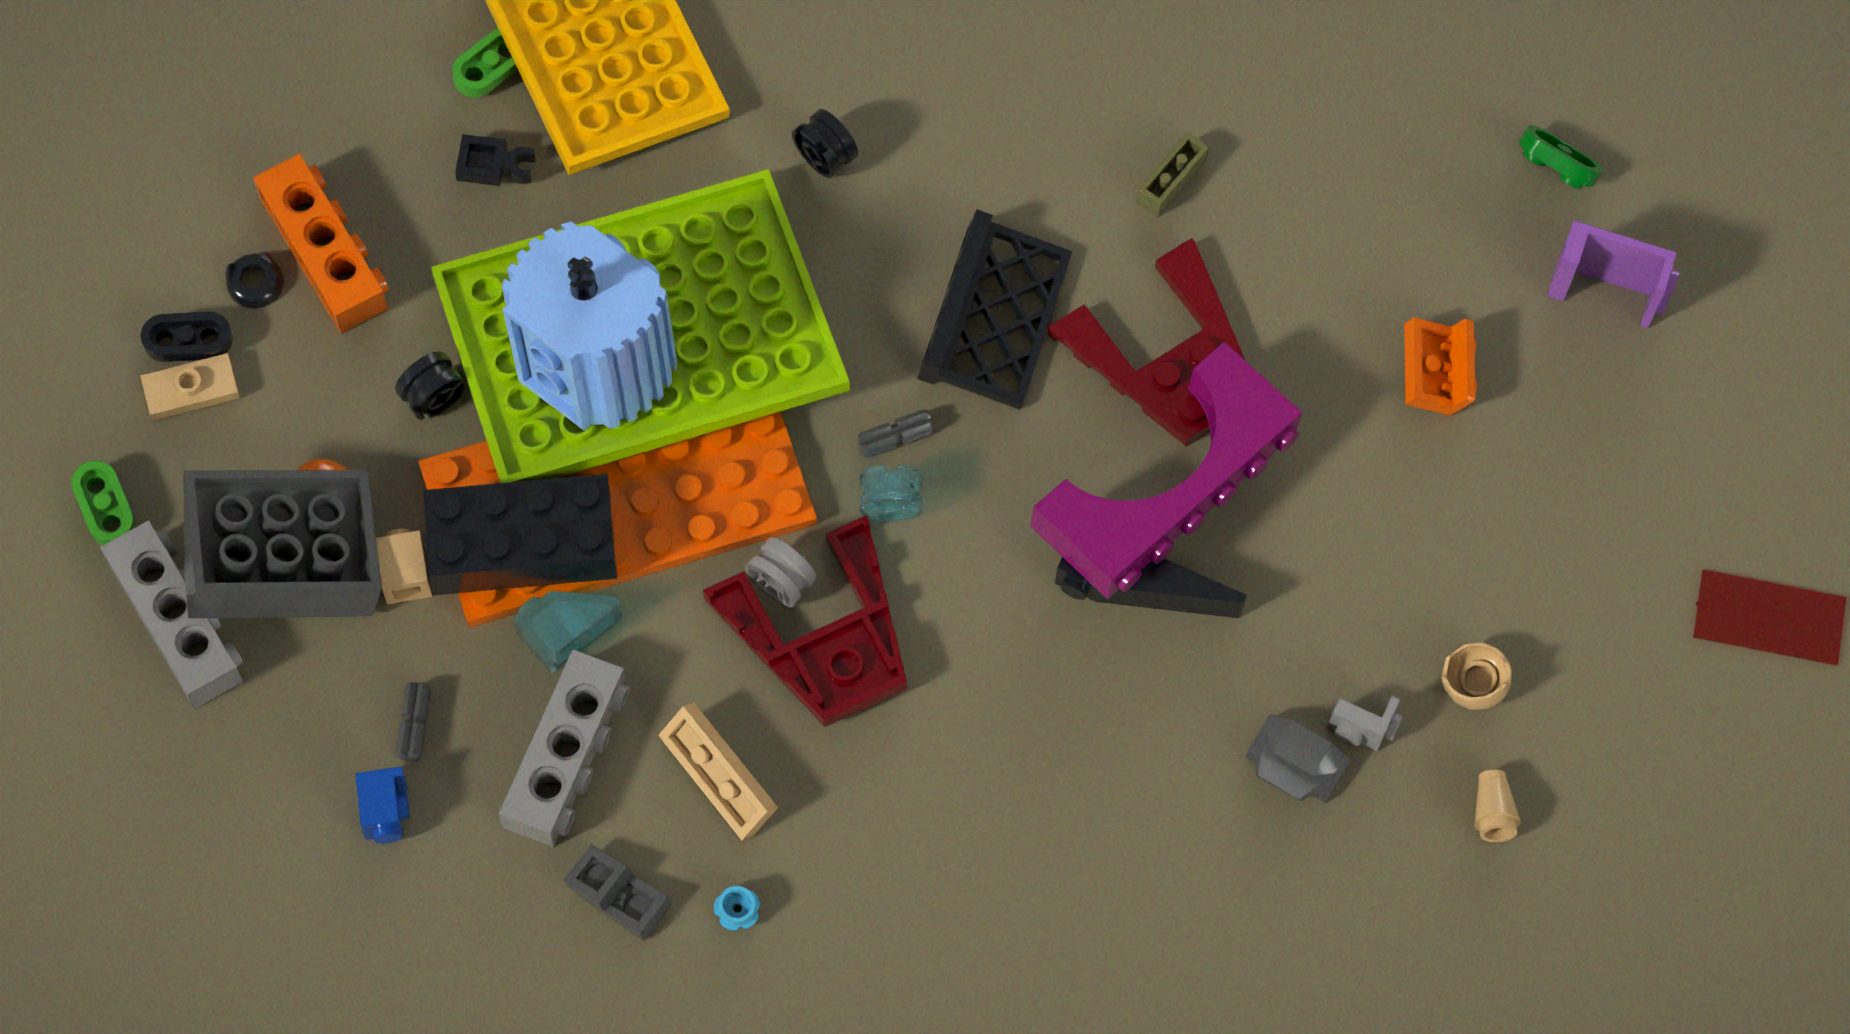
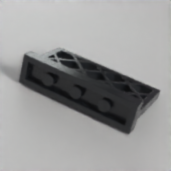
M976 209L967 227L917 379L934 385L937 379L1020 410L1072 251L991 222L992 214ZM993 238L1011 243L1017 256L998 263L990 248ZM1041 254L1058 260L1055 273L1041 279L1030 259ZM987 260V262L990 265V268L983 270L985 262ZM1022 263L1031 283L1013 290L1003 270ZM995 275L1005 294L986 302L978 287V283L982 279ZM1051 283L1049 292H1047L1045 285ZM1036 289L1044 304L1043 311L1028 317L1017 297ZM974 298L978 306L970 309ZM1009 301L1019 321L1000 328L990 309ZM982 313L992 333L973 340L965 322L966 319ZM1039 321L1037 329L1035 331L1032 324ZM1024 328L1032 345L1029 350L1015 356L1005 335ZM962 337L965 344L958 347L960 338ZM997 340L1006 360L988 367L977 347ZM968 351L979 369V372L970 376L950 370L954 357ZM1026 360L1023 370L1019 362ZM1011 366L1019 381L1016 394L999 388L992 374ZM982 378H984V380H985L986 383H984V382H982V381H979V380L982 379Z

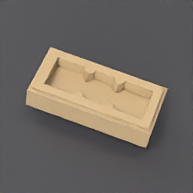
M228 353L140 376L152 421L240 399Z

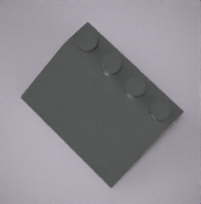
M184 470V568L188 618L373 616L382 588L368 470Z

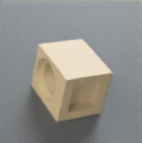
M394 529L387 532L383 537H377L376 546L381 586L387 605L432 597L425 549L420 530L411 532L409 529Z

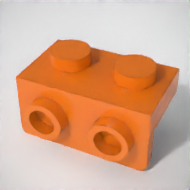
M1413 317L1404 323L1405 405L1451 416L1473 403L1477 392V380L1475 378L1477 343L1474 337V321L1464 318L1453 326H1447Z

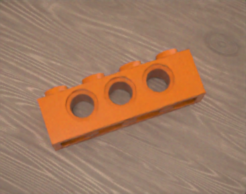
M299 153L253 177L260 200L341 334L388 310L384 293L389 291L387 282L377 267L372 270L368 267L364 258L369 255L361 238L357 233L348 234L343 225L348 222L347 217L336 198L329 201L322 190L326 189L327 185L315 164L308 167ZM300 204H313L312 207L306 211L295 210V208ZM324 237L334 239L331 243L324 246L315 244ZM342 272L355 273L348 280L335 279Z

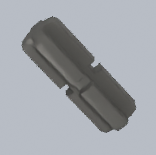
M922 409L895 419V424L893 425L887 422L860 432L858 434V445L863 455L869 458L896 448V443L900 441L904 445L931 435L934 425L927 410Z
M410 682L405 686L401 711L402 720L404 721H401L399 725L396 754L400 760L417 762L422 758L426 730L423 723L427 722L431 695L429 685Z

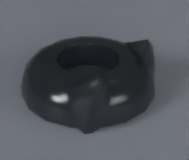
M268 252L244 255L226 267L227 291L233 301L242 307L252 309L265 307L274 302L282 292L284 284L282 270ZM253 268L263 270L267 277L262 286L252 289L242 284L241 279L246 271Z

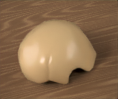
M1483 642L1464 644L1446 656L1441 678L1444 689L1455 704L1471 711L1488 710L1498 705L1507 695L1511 686L1512 668L1509 660L1498 648Z

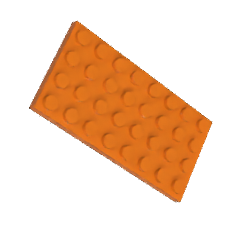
M781 412L559 477L608 474L618 579L458 593L468 628L758 543L770 537L775 538L817 525V517ZM487 441L418 460L427 490L500 483Z

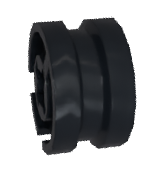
M820 108L809 117V124L802 123L792 131V139L806 162L817 173L830 179L841 170L840 164H848L858 156V148L845 126L833 114Z
M432 352L421 357L408 367L397 380L395 386L397 395L402 401L410 402V410L419 420L425 418L424 414L431 419L450 408L460 398L467 386L466 378L459 370L452 369V361L444 352Z

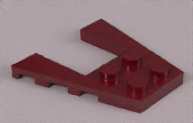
M1193 238L1158 258L1155 268L1203 330L1137 371L1133 369L1085 304L1048 326L1047 332L1051 339L1054 341L1058 339L1073 351V356L1086 367H1093L1109 380L1110 386L1122 396L1126 394L1143 408L1142 412L1185 446L1210 432L1205 412L1194 395L1188 390L1193 368L1223 342L1245 360Z
M867 515L826 533V542L863 608L783 645L744 571L703 589L705 601L824 727L907 689L905 671L895 629L892 624L887 595L884 590Z

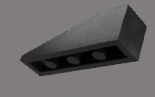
M1063 557L1057 567L1055 584L1061 586V590L1065 594L1079 600L1088 598L1100 603L1239 618L1247 596L1240 591L1167 559H1163L1157 564L1153 561L1148 563L1141 570L1142 575L1128 591L1122 592L1119 589L1107 600Z

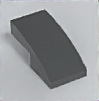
M592 844L563 880L564 884L577 895L643 941L646 940L672 905L668 896L632 875L626 865Z

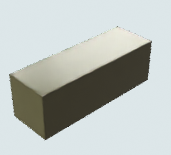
M1187 132L1138 189L1136 202L1159 217L1207 160L1209 147Z

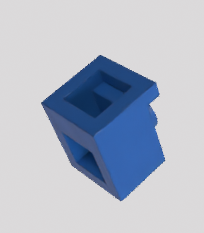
M395 767L355 773L360 823L366 840L374 839V842L381 844L401 840L403 835L402 820L410 819L407 792L402 791L408 790L403 768Z

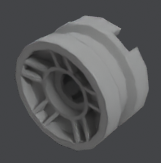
M773 537L768 538L763 543L759 556L751 557L745 564V570L752 581L772 599L787 607L795 606L801 599L800 591L803 588H810L817 580V574L813 567L803 556L788 544Z

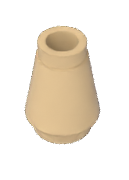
M1496 769L1484 771L1478 776L1479 783L1474 827L1480 831V837L1485 841H1508L1517 835V827L1521 824V820L1506 778V773Z

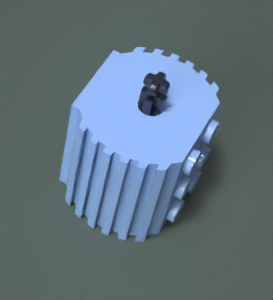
M571 221L561 224L562 231L557 232L550 228L543 232L544 239L541 241L536 237L528 242L530 248L528 252L523 249L517 254L518 265L516 266L511 263L507 269L510 282L505 278L503 281L502 290L506 303L503 313L518 381L585 431L590 425L604 424L609 429L620 426L619 420L626 419L629 422L637 419V411L640 409L645 413L652 409L651 400L654 398L659 402L664 396L663 384L669 388L673 381L671 369L676 372L677 357L667 292L660 285L658 270L648 260L643 258L638 260L628 253L624 245L611 234L605 236L591 225L577 226Z

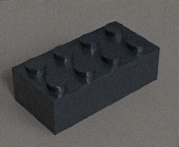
M608 474L424 490L428 570L434 595L618 579Z

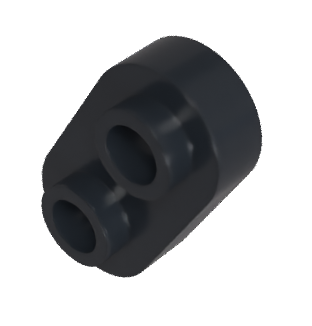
M215 312L159 314L145 322L140 334L146 353L152 359L160 362L195 361L227 353L233 342V335L228 321L222 315ZM209 335L218 336L214 343L206 344L203 342ZM165 337L173 338L171 344L167 346L159 345L161 339Z

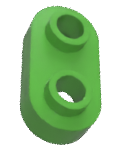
M499 28L490 32L455 60L452 80L455 88L461 94L468 97H482L518 71L512 56L503 57L499 54L502 50H508ZM476 75L479 76L481 80L470 81L467 78L469 76Z
M98 460L89 461L79 466L72 476L71 485L93 539L103 546L135 528L136 521L114 469L109 464ZM102 483L105 485L104 489L99 493L90 492L91 487L95 484ZM109 523H121L116 531H106Z

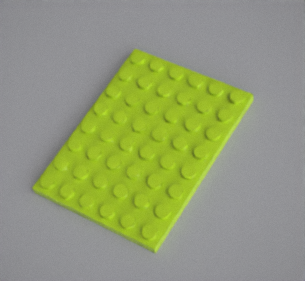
M769 169L577 224V226L591 225L605 236L607 234L615 236L624 245L628 253L638 260L643 258L652 263L660 274L661 287L667 292L677 357L676 372L671 369L673 381L669 388L663 384L664 396L659 402L654 398L651 400L652 409L646 413L640 409L637 411L638 418L632 422L626 419L619 420L620 426L609 429L604 424L590 425L584 431L518 381L503 313L506 303L502 285L504 278L510 282L507 269L511 263L516 266L518 265L517 254L523 249L528 252L530 250L528 242L535 237L541 241L544 239V234L431 267L500 483L563 477L850 391L849 378Z

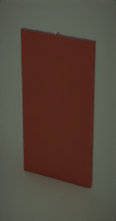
M1702 570L1699 597L1696 602L1697 611L1693 638L1838 665L1846 597Z

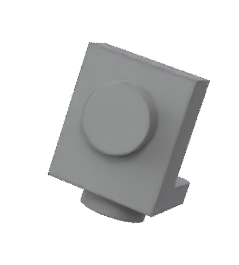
M1392 695L1383 716L1380 717L1339 698L1327 729L1333 731L1335 737L1352 746L1362 744L1378 751L1383 738L1393 740L1402 721L1403 715L1396 713L1401 699Z

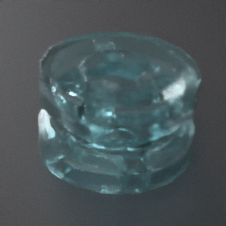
M897 464V471H886V465H878L865 469V476L860 474V490L864 492L860 496V513L863 516L867 515L868 518L879 521H903L917 517L922 513V496L918 494L922 490V473L917 469Z

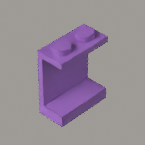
M1574 220L1559 256L1547 296L1564 301L1575 272L1649 295L1640 326L1648 328L1655 313L1664 314L1669 296L1671 297L1680 273V271L1672 269L1677 252Z

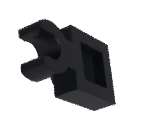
M462 134L455 171L456 180L500 186L502 175H507L519 184L532 183L531 170L520 169L517 166L521 162L535 163V150L530 147H518L512 151H506V139Z

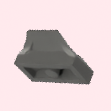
M1271 714L1246 754V758L1255 763L1257 777L1299 801L1308 797H1316L1324 803L1328 801L1350 762V759L1329 740L1291 719Z

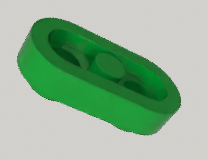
M1529 125L1519 141L1520 146L1524 149L1522 154L1526 159L1539 166H1550L1560 173L1559 177L1563 182L1573 188L1593 187L1603 171L1601 165L1593 158L1541 127Z

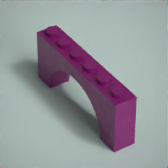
M1225 342L1194 367L1188 390L1194 395L1205 412L1210 429L1211 443L1205 459L1190 477L1178 486L1160 495L1130 501L1111 500L1092 495L1065 479L1033 507L1030 527L1107 600L1119 589L1122 592L1128 591L1142 575L1141 570L1151 561L1155 564L1161 562L1173 549L1174 540L1183 532L1187 536L1195 532L1206 518L1205 513L1214 505L1218 508L1224 506L1234 496L1238 489L1236 486L1246 477L1250 480L1256 478L1269 462L1267 458L1277 449L1281 453L1285 452L1300 435L1297 428L1302 412Z

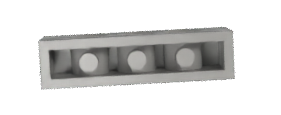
M148 520L100 547L109 567L194 710L243 683L237 667L244 664L232 641L228 640L222 643L215 630L222 627L218 618H188L185 568L178 570L173 562L172 557L177 555L178 552L165 530L157 534ZM150 571H164L163 576L155 582L143 581ZM175 606L186 607L185 612L176 619L165 618L166 613ZM200 642L208 644L207 649L202 654L197 656L187 655L188 649L193 644Z
M572 649L500 809L499 818L502 828L553 848L559 834L563 836L568 834L576 812L571 807L578 793L583 795L586 793L593 777L594 769L590 767L596 752L603 753L609 742L612 727H609L608 724L614 711L620 713L627 701L630 687L626 685L624 668ZM582 702H592L598 706L595 712L587 716H581L574 712L575 707ZM566 742H572L579 746V750L570 757H562L555 753L556 749ZM553 783L561 787L558 795L553 798L545 799L537 795L539 788L545 784Z

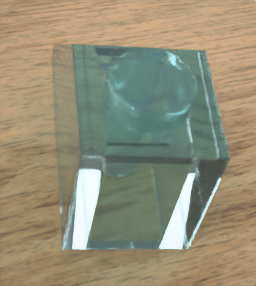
M549 591L541 598L533 597L525 602L518 610V616L514 618L518 636L552 674L567 662L572 649L581 652L623 619L621 603L615 596Z

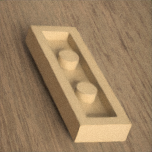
M695 703L682 706L659 733L658 736L741 840L753 837L778 809L777 805Z

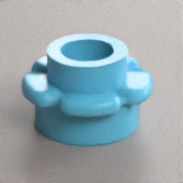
M730 886L714 902V913L716 916H719L721 926L727 930L737 931L741 927L748 929L758 920L759 898L753 891L745 887ZM740 905L742 910L736 913L733 911V907Z

